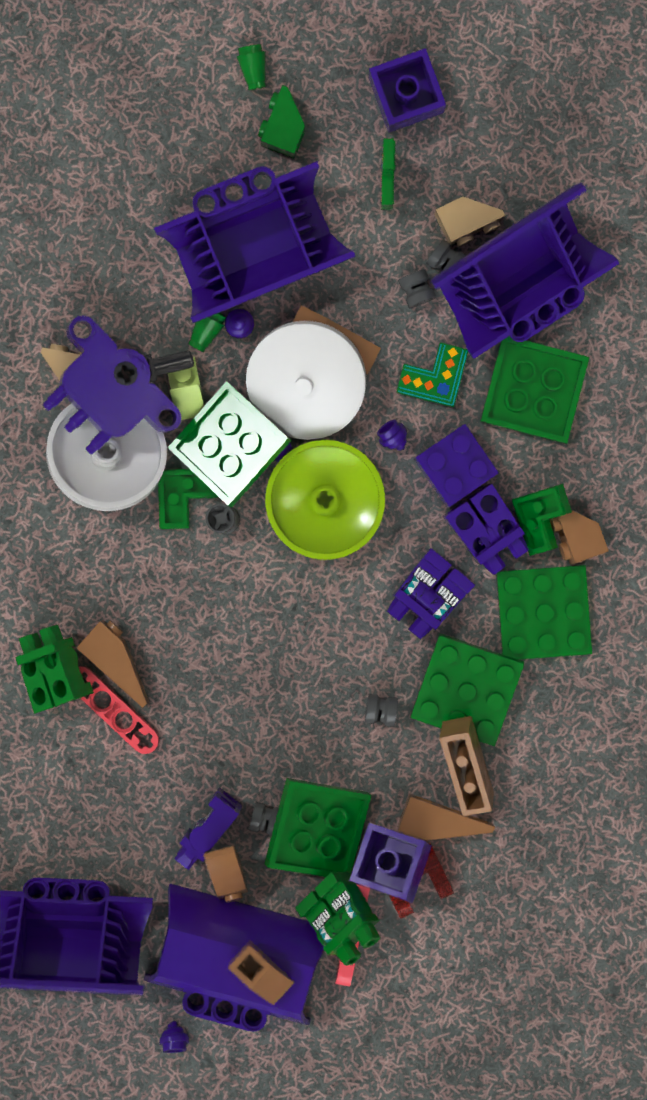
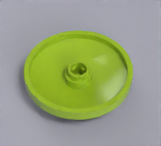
M311 441L291 450L275 466L266 488V512L276 535L293 551L313 559H338L359 550L376 533L384 514L385 491L378 470L361 451L339 441Z

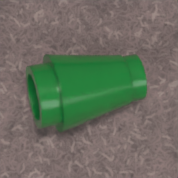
M261 44L238 48L239 56H237V60L248 85V90L265 88L266 51H262Z
M217 313L195 322L188 344L204 352L206 347L210 345L225 326L223 322L226 316L222 313Z

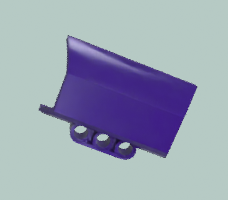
M317 161L277 178L271 169L261 166L222 181L196 193L192 202L194 212L154 228L158 236L166 239L177 250L192 289V313L190 317L192 323L355 257L354 251L345 247L330 233L314 196V181L319 170ZM257 176H268L271 180V185L264 190L258 189L254 185V180ZM232 186H237L243 191V196L238 201H231L226 196V191ZM206 197L213 199L215 202L214 209L207 213L200 211L198 208L200 200Z
M582 183L571 186L431 278L432 285L436 289L440 287L460 327L467 350L473 359L508 336L516 342H524L582 303L585 296L583 287L619 264L617 258L592 244L577 231L567 203L587 191Z
M37 877L28 880L24 884L23 891L0 890V988L144 995V985H139L140 947L143 933L153 908V898L110 896L109 887L103 881ZM38 894L43 895V896H42L41 898H39V899H33V898H32L33 896L38 895ZM65 896L73 897L70 900H62ZM96 897L103 898L101 901L98 902L91 901Z
M169 884L168 929L157 972L154 975L145 973L143 980L185 992L182 1005L188 1014L224 1025L256 1032L265 1026L267 1014L309 1025L311 1018L305 1017L303 1010L316 966L325 950L318 940L315 930L307 920L237 901L226 903L225 899L219 900L215 895ZM249 940L294 981V984L274 1005L252 991L228 968L229 962ZM193 993H198L203 996L205 1001L200 1005H194L189 1001L188 997ZM222 1001H228L232 1004L233 1010L223 1013L218 1009L217 1004ZM250 1009H257L261 1012L262 1017L256 1021L250 1020L246 1016V1012Z

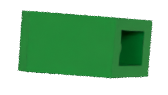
M282 85L280 92H274L268 108L272 110L269 121L263 120L258 137L262 138V147L295 159L305 134V125L288 87Z

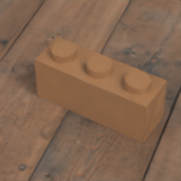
M472 716L442 721L439 739L462 815L469 816L492 811L494 791Z

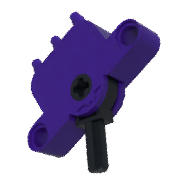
M78 316L70 322L66 331L67 338L82 354L64 370L60 377V386L43 403V407L50 411L66 397L78 409L64 428L71 433L85 420H88L99 431L86 447V451L89 454L95 453L111 438L124 436L143 418L155 430L162 433L172 431L179 426L182 418L181 412L152 382L157 381V376L192 368L194 360L190 351H182L152 359L151 354L143 356L137 351L127 348L116 350L117 344L88 316ZM75 324H85L89 329V336L84 339L77 337L74 333ZM121 367H123V370L125 372L129 371L131 374V376L126 379V383L123 378L117 377V373L121 371ZM163 410L170 412L173 417L172 424L169 427L162 425L159 421V414Z

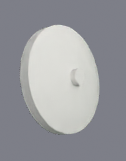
M295 321L272 330L259 342L248 363L246 386L251 403L286 436L306 440L319 439L340 431L355 417L365 395L366 370L359 351L343 333L320 322Z
M72 403L67 406L51 426L46 446L48 469L58 488L74 502L100 511L122 510L145 499L159 483L165 468L167 446L164 434L155 430L143 418L130 432L121 437L111 438L95 453L89 454L86 451V447L99 431L88 420H85L78 428L69 433L64 426L78 409Z

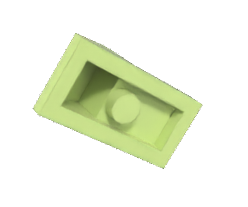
M193 357L194 366L192 368L168 373L172 402L181 412V420L194 418L205 406L195 357Z

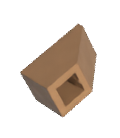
M574 511L549 519L553 531L559 533L562 542L559 544L560 553L564 560L569 561L570 565L609 552L599 523Z
M251 940L232 958L228 965V968L246 986L272 1005L294 984V981Z

